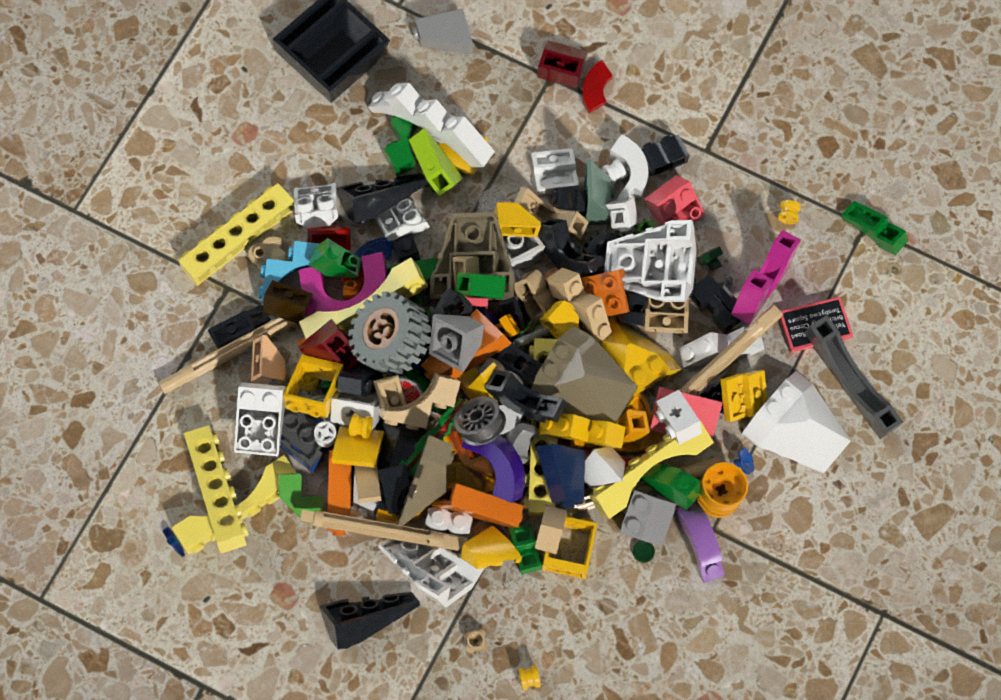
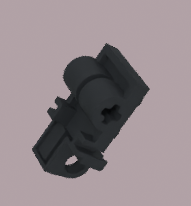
M447 288L436 307H429L432 312L425 313L430 319V322L426 324L432 328V319L435 314L469 317L472 313V304L462 293ZM464 304V310L460 314V307ZM428 343L424 345V348L427 349L425 355L420 353L418 356L422 361H425L430 356V344Z

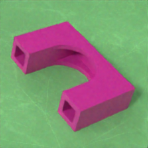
M782 229L773 242L760 271L758 272L754 269L744 282L731 315L748 325L752 323L787 273L801 239Z
M379 252L361 256L365 278L364 285L357 296L346 301H337L328 296L324 274L312 267L300 269L301 290L313 293L305 316L308 317L317 311L331 312L350 308L371 296L388 277L387 262L383 253Z

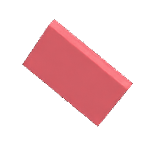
M659 386L649 423V430L667 434L665 429L667 426L664 422L660 423L655 414V411H657L656 401L676 390ZM681 392L713 440L723 402Z

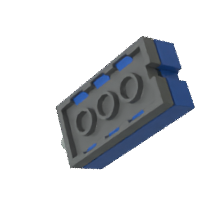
M272 379V381L268 384V385L281 386V385H279V384H278L275 380H273V379ZM285 409L280 447L312 473L323 461L322 455L324 452L327 451L329 453V450L334 449V445L328 448L321 447L315 440V427L317 424L325 421L320 417H313L310 414L292 412L289 409Z

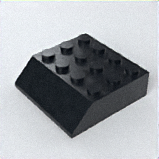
M317 0L272 39L274 50L330 103L337 99L378 62L390 42L386 35L347 0Z

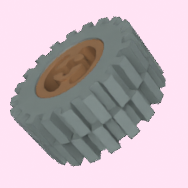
M387 291L382 292V296L375 294L372 296V302L367 299L363 302L364 309L358 308L355 312L358 314L357 319L352 318L350 323L354 325V329H349L348 335L353 337L352 340H349V346L354 348L351 352L354 356L358 357L357 360L382 374L385 373L386 375L393 376V373L400 375L403 374L402 369L409 371L412 369L411 363L418 364L421 361L418 357L420 353L425 355L427 349L424 348L425 343L430 344L431 340L427 336V333L431 332V326L426 324L430 322V319L424 314L423 308L395 292L390 294Z

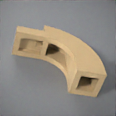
M521 187L514 203H519L541 223L551 218L566 220L571 240H581L588 225V221L578 211L556 209L543 202L528 187Z

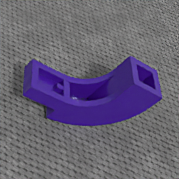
M499 435L493 441L480 446H472L464 441L462 442L463 448L484 456L492 464L496 475L493 496L510 503L522 498L525 487L524 467L517 451L505 438Z

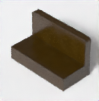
M272 280L264 295L262 311L300 324L299 321L305 318L313 293Z

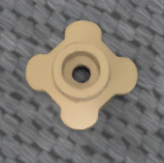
M484 630L468 631L464 634V639L467 642L466 651L472 654L474 651L487 650L488 644L485 642L486 633Z

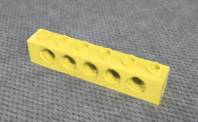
M279 183L268 187L262 196L251 200L244 210L236 212L225 225L218 226L212 235L201 239L191 251H186L178 260L181 269L198 286L294 211V200ZM267 205L274 206L270 210L264 209ZM253 217L258 219L256 222L253 223L248 222V220ZM236 230L241 231L239 235H232V232ZM219 243L225 244L224 247L220 249L215 248V246ZM202 256L208 257L206 261H198Z
M209 425L185 432L186 443L220 553L246 546L244 537L249 535L245 523L240 524L238 519L243 516L239 504L234 505L233 500L237 499L233 486L228 487L227 484L228 481H231L228 469L222 468V463H225L222 450L217 451L216 446L220 445L216 432L211 433Z

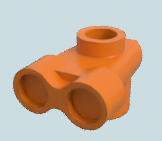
M364 277L349 280L341 278L344 301L350 300L360 293L364 285Z

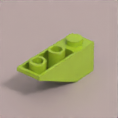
M426 128L409 139L427 181L439 196L463 179Z

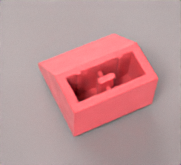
M677 175L644 198L651 215L661 226L671 220H692L695 223L705 215L690 181Z

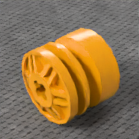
M727 462L716 463L708 468L700 480V495L696 498V501L707 515L716 518L728 517L736 511L747 495L749 486L747 477L734 464Z

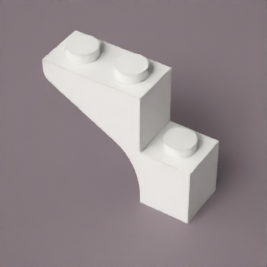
M741 327L727 335L710 332L680 347L679 352L683 368L689 369L710 363L748 327ZM760 336L739 356L749 357L764 350L762 337Z

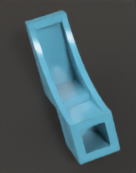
M294 241L293 247H289L288 259L292 260V262L266 259V265L261 264L260 277L264 278L263 286L259 285L258 298L262 299L261 305H263L265 292L272 280L281 282L288 275L300 269L311 267L309 262L313 249L319 245L318 243Z

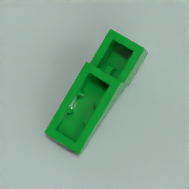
M853 201L841 215L843 221L862 231L876 242L879 248L895 256L908 242L905 230L889 223L888 217L856 201Z

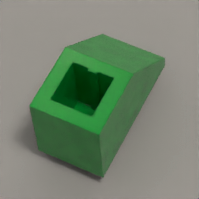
M327 238L313 249L309 266L325 276L356 278L359 274L362 259Z
M457 273L455 291L468 297L504 299L506 277Z

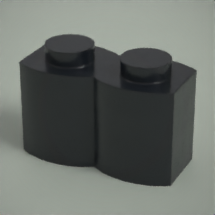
M667 135L661 139V142H648L641 149L646 157L650 176H655L668 169L681 166L688 162L690 156L679 135Z
M353 367L350 371H342L338 375L337 391L366 397L371 392H376L373 381L383 379L384 377L377 370Z

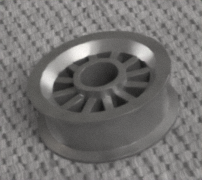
M480 396L467 401L459 408L454 417L455 429L461 434L462 440L472 446H480L493 441L501 434L506 425V416L499 408L498 402L488 396Z

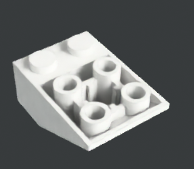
M241 383L239 385L234 453L279 456L285 410L283 395L286 386Z

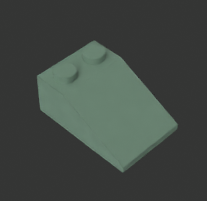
M587 160L583 190H587L584 211L585 219L588 221V225L610 224L611 220L606 204L611 202V197H614V185H610V177L594 162Z

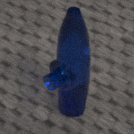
M169 527L163 529L162 532L167 538V543L180 556L184 557L183 547Z

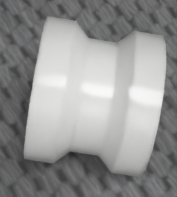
M618 159L614 160L611 165H604L602 167V171L610 177V185L615 184L618 179L623 180L627 178L625 168Z
M325 421L317 424L314 429L317 444L324 448L335 444L337 433L332 423Z

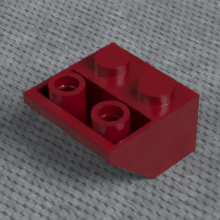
M548 41L538 65L537 78L577 88L588 51Z
M332 319L298 346L306 356L343 364L344 371L351 370L360 362L357 360L358 357L354 356L351 352L354 349L349 346V340L351 339Z

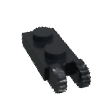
M258 305L248 311L245 310L208 329V333L216 348L219 349L271 321L268 316H264L252 322L251 318L263 313V306Z

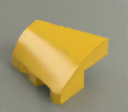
M494 526L487 528L465 542L460 556L476 569L488 566H502L503 561L514 560L515 563H519L522 560V556L515 546Z

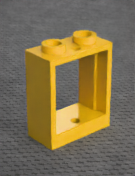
M301 355L283 395L285 409L327 419L331 411V398L337 392L338 375L344 371L343 364ZM306 376L332 382L324 402L297 396Z
M567 514L564 524L565 528L590 533L584 563L578 564L551 558V553L546 552L542 570L586 580L598 523H594V520L582 517L581 519L572 518V515Z

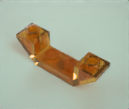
M460 393L457 394L455 403L460 397L462 398ZM467 397L462 398V401L452 411L451 416L444 423L447 430L448 424L452 420L455 412L460 408L464 401H468ZM453 424L449 436L462 465L492 478L496 477L494 468L487 458L481 455L472 460L470 459V457H473V453L462 447L461 434L455 429Z

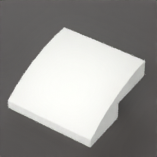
M573 148L531 153L537 195L552 194L553 191H556V187L579 189Z

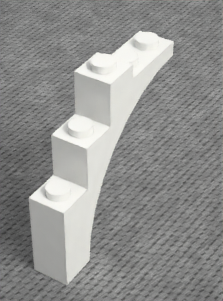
M397 83L390 91L377 92L372 97V102L368 106L372 113L393 115L423 129L426 128L429 133L439 138L460 155L470 167H484L495 152L465 116L452 117L437 99L424 100L410 83Z

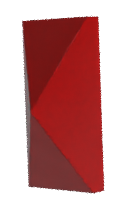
M333 222L330 226L309 228L307 230L309 243L321 244L328 238L346 250H351L350 229Z

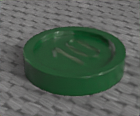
M639 541L633 547V557L640 563H647L653 559L655 548L649 542Z

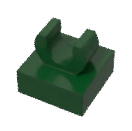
M719 246L696 257L699 265L707 263L709 269L715 271L722 267L717 257L724 253Z

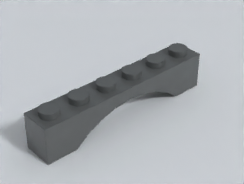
M826 315L809 326L805 332L806 336L879 439L897 429L903 423L902 419L892 405L872 387L849 354L840 332L830 318Z

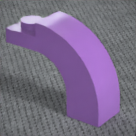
M694 501L687 510L681 506L677 507L680 526L688 536L694 550L701 580L706 583L725 576L721 562L723 558L716 536L700 504Z

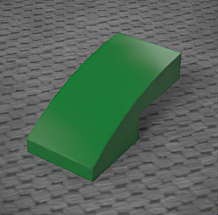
M528 523L519 527L509 528L512 544L522 556L521 562L518 563L520 574L542 570L538 550L534 549L536 540L531 524Z

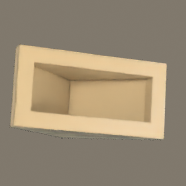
M546 505L534 549L553 554L557 553L567 510Z

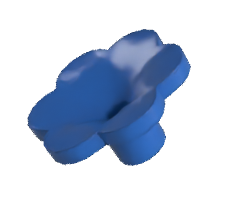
M742 448L738 451L739 459L734 460L733 464L739 468L741 467L744 473L748 475L754 471L753 457L747 448Z

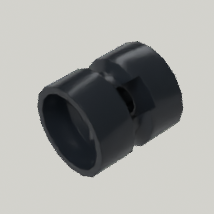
M625 292L630 312L618 314L616 321L644 326L646 314L643 310L648 307L649 297Z

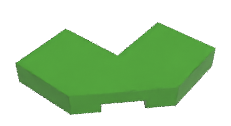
M278 474V496L299 517H301L302 510L315 512V510L323 511V495H301L302 474Z

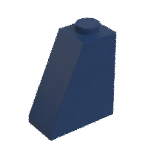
M554 443L537 446L538 456L552 503L561 504V508L573 509L574 505L584 504L585 451Z

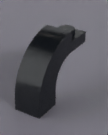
M551 218L541 223L538 233L539 239L545 246L544 251L559 270L565 268L582 275L595 272L596 268L604 265L603 256L585 254L577 249L570 238L566 220Z
M494 369L485 386L488 393L507 408L542 423L546 420L558 422L567 405L563 398L540 394L529 389L519 382L511 372Z

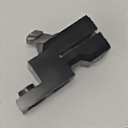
M710 274L697 284L694 278L693 290L689 298L701 312L707 308L712 313V322L723 334L734 327L733 325L736 326L741 322L740 319L731 315L737 299L732 293L733 278L730 275L726 274L724 282L717 283Z

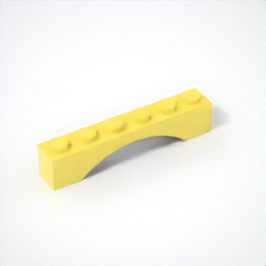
M409 258L393 267L382 285L362 302L339 311H317L299 321L306 339L330 319L347 334L349 329H354V325L350 323L352 318L357 319L358 314L355 312L358 308L364 309L363 302L367 299L372 302L373 295L378 294L382 296V292L387 291L390 294L395 292L408 299L413 295L419 294L428 285L418 265L412 258Z
M700 421L702 434L680 445L675 438L671 439L666 434L663 436V441L649 446L645 450L646 453L641 457L631 459L628 462V466L624 469L623 481L594 486L593 491L588 495L600 515L610 519L627 507L635 485L652 466L673 456L698 455L714 442L702 422Z
M285 455L265 467L257 487L239 504L243 516L238 518L240 524L247 516L252 517L259 513L262 506L267 503L270 505L280 498L278 496V474L297 473ZM189 516L171 528L188 555L201 551L204 548V544L210 540L216 541L209 516Z

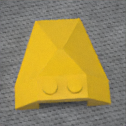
M612 317L608 320L612 335L599 344L638 386L626 406L628 407L633 404L637 394L662 378L667 382L681 373L683 369L668 352L624 323L617 322V319Z

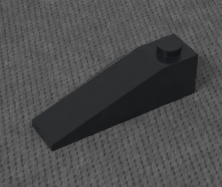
M418 173L398 176L394 178V181L377 179L375 180L376 183L371 185H363V182H357L337 187L336 190L347 217L357 224H363L368 222L369 219L379 216L429 184L425 175Z
M382 421L379 430L384 431L381 452H379L377 469L398 465L402 460L406 463L415 452L414 446L424 436L425 428L419 427V430H412L406 428V424L398 423L397 426ZM417 456L412 460V462L408 466H406V468L410 467V469L412 470L413 466L415 465ZM408 487L400 493L397 502L398 512L394 514H400ZM380 491L381 501H377V507L380 510L387 511L383 491Z
M412 592L387 594L378 600L370 599V597H362V601L349 603V599L339 600L321 605L320 611L330 640L339 650L348 649L353 645L363 642L419 607L420 601Z

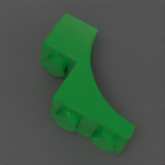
M393 116L390 119V125L398 141H393L384 148V156L394 174L398 177L415 168V159L410 150L409 139L412 138L418 126L405 119Z

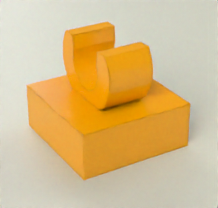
M511 314L498 319L500 323L495 325L498 329L500 327L504 329V335L507 338L508 336L510 338L515 337L521 332Z

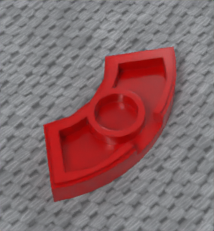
M603 60L596 63L590 69L584 80L582 96L588 114L606 105L604 88L613 79V75Z

